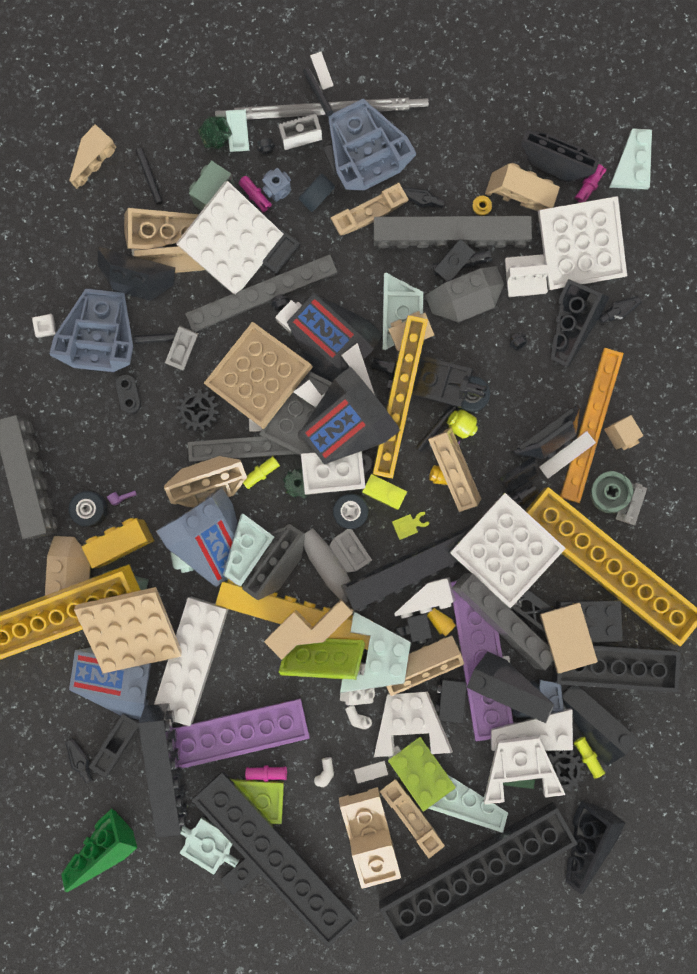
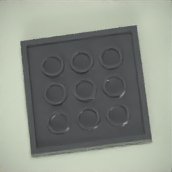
M309 371L296 389L310 380L322 396L332 382ZM293 391L259 435L300 456L301 454L315 453L299 432L316 407Z

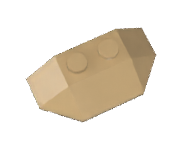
M218 456L181 469L164 485V489L171 504H180L194 508L220 488L224 489L228 497L234 496L243 481L247 479V475L241 460Z
M54 536L47 555L45 595L90 579L91 565L81 544L75 537Z

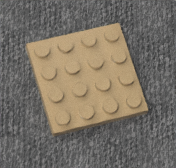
M252 322L204 384L264 429L313 366Z
M156 587L75 605L74 611L103 673L181 657L182 650Z

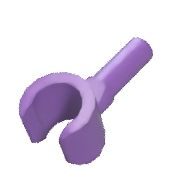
M132 491L121 496L114 492L107 496V499L112 505H118L124 499L136 496V492Z

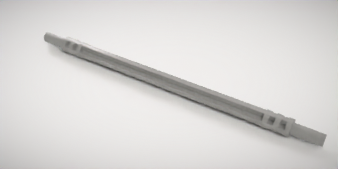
M409 97L366 100L377 111L409 110L411 107H428L429 104L428 98L409 99ZM341 101L328 103L330 104L333 113H335L357 101ZM320 103L234 108V110L246 109L247 119L310 116V114L314 115V113L316 115H326ZM230 110L215 111L216 119H227L226 111Z

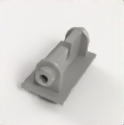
M632 483V499L624 509L617 513L616 520L632 525L636 524L647 488L642 487L638 483Z

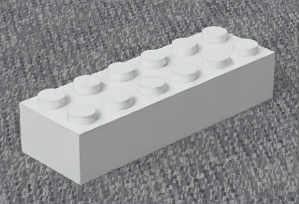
M192 596L187 599L176 634L182 650L181 657L168 659L154 705L169 703L170 710L174 711V722L190 726L194 721L229 610Z

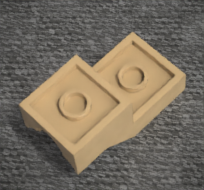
M340 599L314 626L295 610L264 642L282 660L296 645L324 642L353 613V610Z
M378 787L356 795L340 797V809L349 836L352 857L361 888L401 878Z

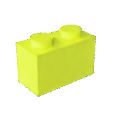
M371 474L362 493L398 510L407 491Z

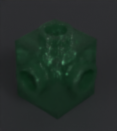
M210 117L198 129L204 146L214 147L215 149L224 146V142L233 135L225 117Z
M294 469L292 473L289 471L283 480L286 483L284 485L287 489L286 493L294 498L298 495L305 499L307 494L305 495L303 470L299 469L297 471ZM296 480H299L302 484L301 486L296 487L294 485V482Z

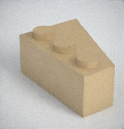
M509 163L492 172L485 195L491 196L492 193L504 196V201L508 202L509 199L521 202L520 206L539 211L554 207L560 187L554 185L551 180L539 178L536 173L522 170L519 165Z

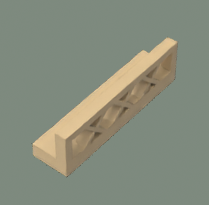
M179 246L134 250V256L176 267L175 273L205 270Z
M450 427L443 433L430 437L428 440L459 512L478 506L481 497L452 428Z

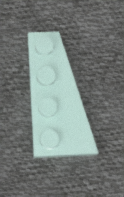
M448 775L456 788L428 809L503 833L508 812L494 803L484 804V797Z

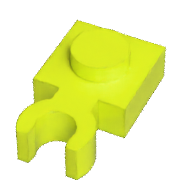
M425 512L418 513L415 519H412L411 514L392 522L399 540L418 533L417 526L426 527L429 525V522L421 523L419 521V518L425 515Z

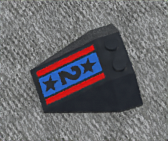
M315 293L287 321L306 361L313 366L312 372L330 382H333L335 378L349 368V365L341 356L358 343L364 360L373 351L383 335L369 320Z
M350 366L334 379L299 433L325 465L383 444L401 430L373 392Z

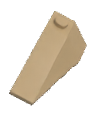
M128 208L124 214V234L127 249H154L177 243L199 214Z

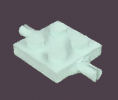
M201 817L197 826L192 830L185 826L182 827L181 834L187 838L180 854L213 875L224 861L234 868L236 867L239 859L229 854L232 846L231 842L212 822Z

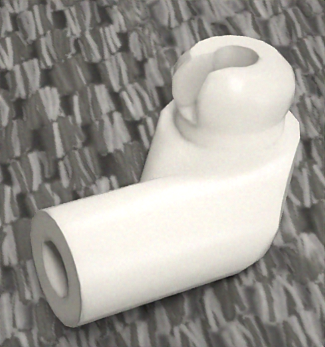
M354 705L345 708L352 726L367 729L372 725V720L369 717L359 715Z
M331 757L322 759L324 771L321 775L315 777L314 783L316 786L325 787L333 778L334 770Z

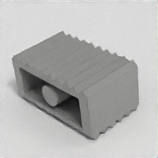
M315 113L314 115L310 114V116L302 117V119L299 118L298 120L295 119L294 121L291 120L290 122L287 121V123L279 124L280 136L285 150L322 140L320 124Z

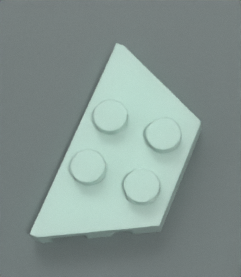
M384 273L382 350L394 346L388 332V328L391 327L390 323L399 319L404 322L407 315L417 311L420 314L423 313V292L388 273Z

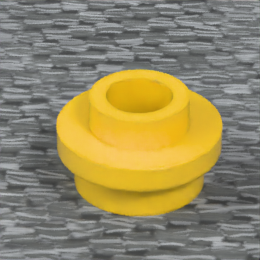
M478 196L473 201V211L480 216L487 215L492 209L491 200L486 196ZM481 202L485 203V204H486V207H485V208H481V207L479 206V203H481Z

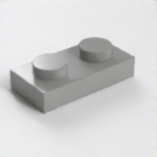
M179 326L165 363L184 370L199 333Z

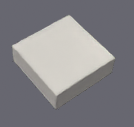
M52 314L32 317L37 338L56 334Z

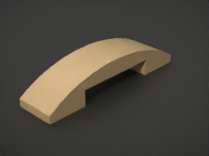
M400 183L382 191L381 195L351 210L347 209L331 217V220L340 236L373 223L374 217L386 216L409 199Z
M396 779L380 790L382 796L398 814L428 858L445 846L426 817Z

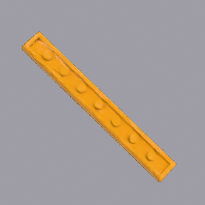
M604 348L577 436L579 438L585 432H588L596 443L569 463L560 497L576 503L581 501L624 353Z

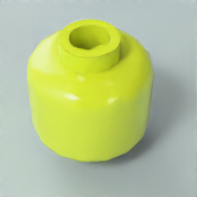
M463 409L454 411L447 421L449 428L451 427L454 434L462 439L473 436L478 429L476 417Z

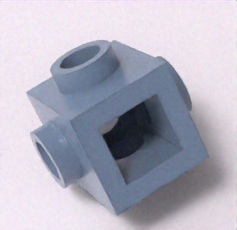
M276 168L274 171L270 170L264 175V179H262L264 187L262 189L269 198L272 197L277 202L290 193L291 179L285 171L281 172Z

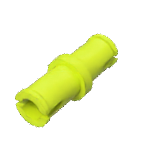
M272 456L262 465L254 467L255 470L247 475V479L243 481V484L247 489H250L261 479L265 480L269 473L280 467V464Z
M581 737L575 740L573 743L582 756L581 760L583 763H586L593 778H599L604 775L605 771L596 758L597 754L591 750L586 738Z

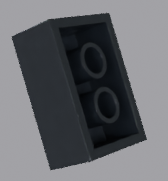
M620 600L556 601V609L575 603L581 604L592 642L623 641Z

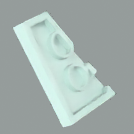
M631 130L615 175L609 186L610 188L648 189L650 187L652 130Z
M244 514L240 516L223 572L225 577L238 586L243 584L274 539V536Z

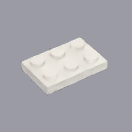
M362 451L325 465L316 453L301 454L305 495L365 489Z

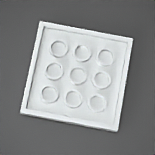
M225 181L176 244L232 294H236L244 288L263 264L264 258L283 236V233L228 181Z
M618 196L538 211L545 265L550 267V273L547 276L548 290L564 288L568 279L579 284H586L627 276Z
M504 493L450 553L511 608L566 548Z

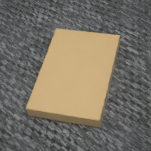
M580 603L540 614L557 673L598 662Z

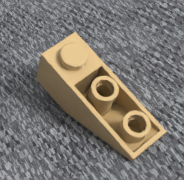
M94 125L81 138L69 180L76 189L86 183L88 176L92 172L97 171L101 163L106 158L112 156L116 148L113 140L97 125Z

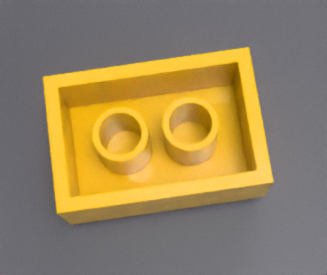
M130 518L122 522V527H112L104 531V536H94L86 540L87 544L82 546V549L91 568H101L153 542L154 539L145 521Z

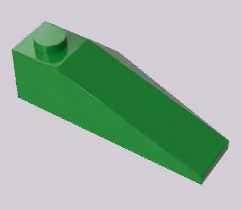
M109 810L97 821L94 826L96 829L90 838L86 837L83 842L85 845L79 854L73 856L62 872L65 892L71 891L118 864L137 849L133 830L115 810Z

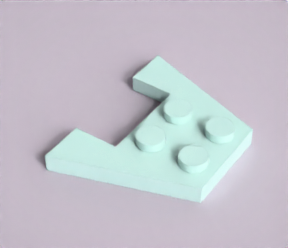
M354 612L350 633L370 636L364 675L358 674L357 680L342 679L340 693L404 684L411 642Z

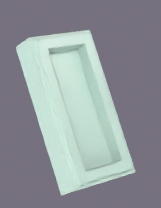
M246 109L226 111L230 152L250 151Z

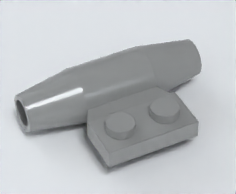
M312 528L304 533V548L309 560L327 587L346 603L348 601L341 585L350 581L347 572L359 570L372 561L352 529H346L334 537L330 545H328Z

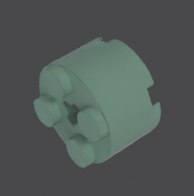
M615 471L601 474L594 481L590 490L592 503L598 510L605 513L621 511L630 503L633 496V486L630 480ZM609 488H611L612 491H616L613 497L611 495H607Z

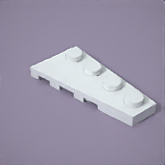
M569 708L561 712L550 713L547 723L531 718L523 722H515L492 728L491 750L495 751L497 740L538 736L545 750H573L572 709Z

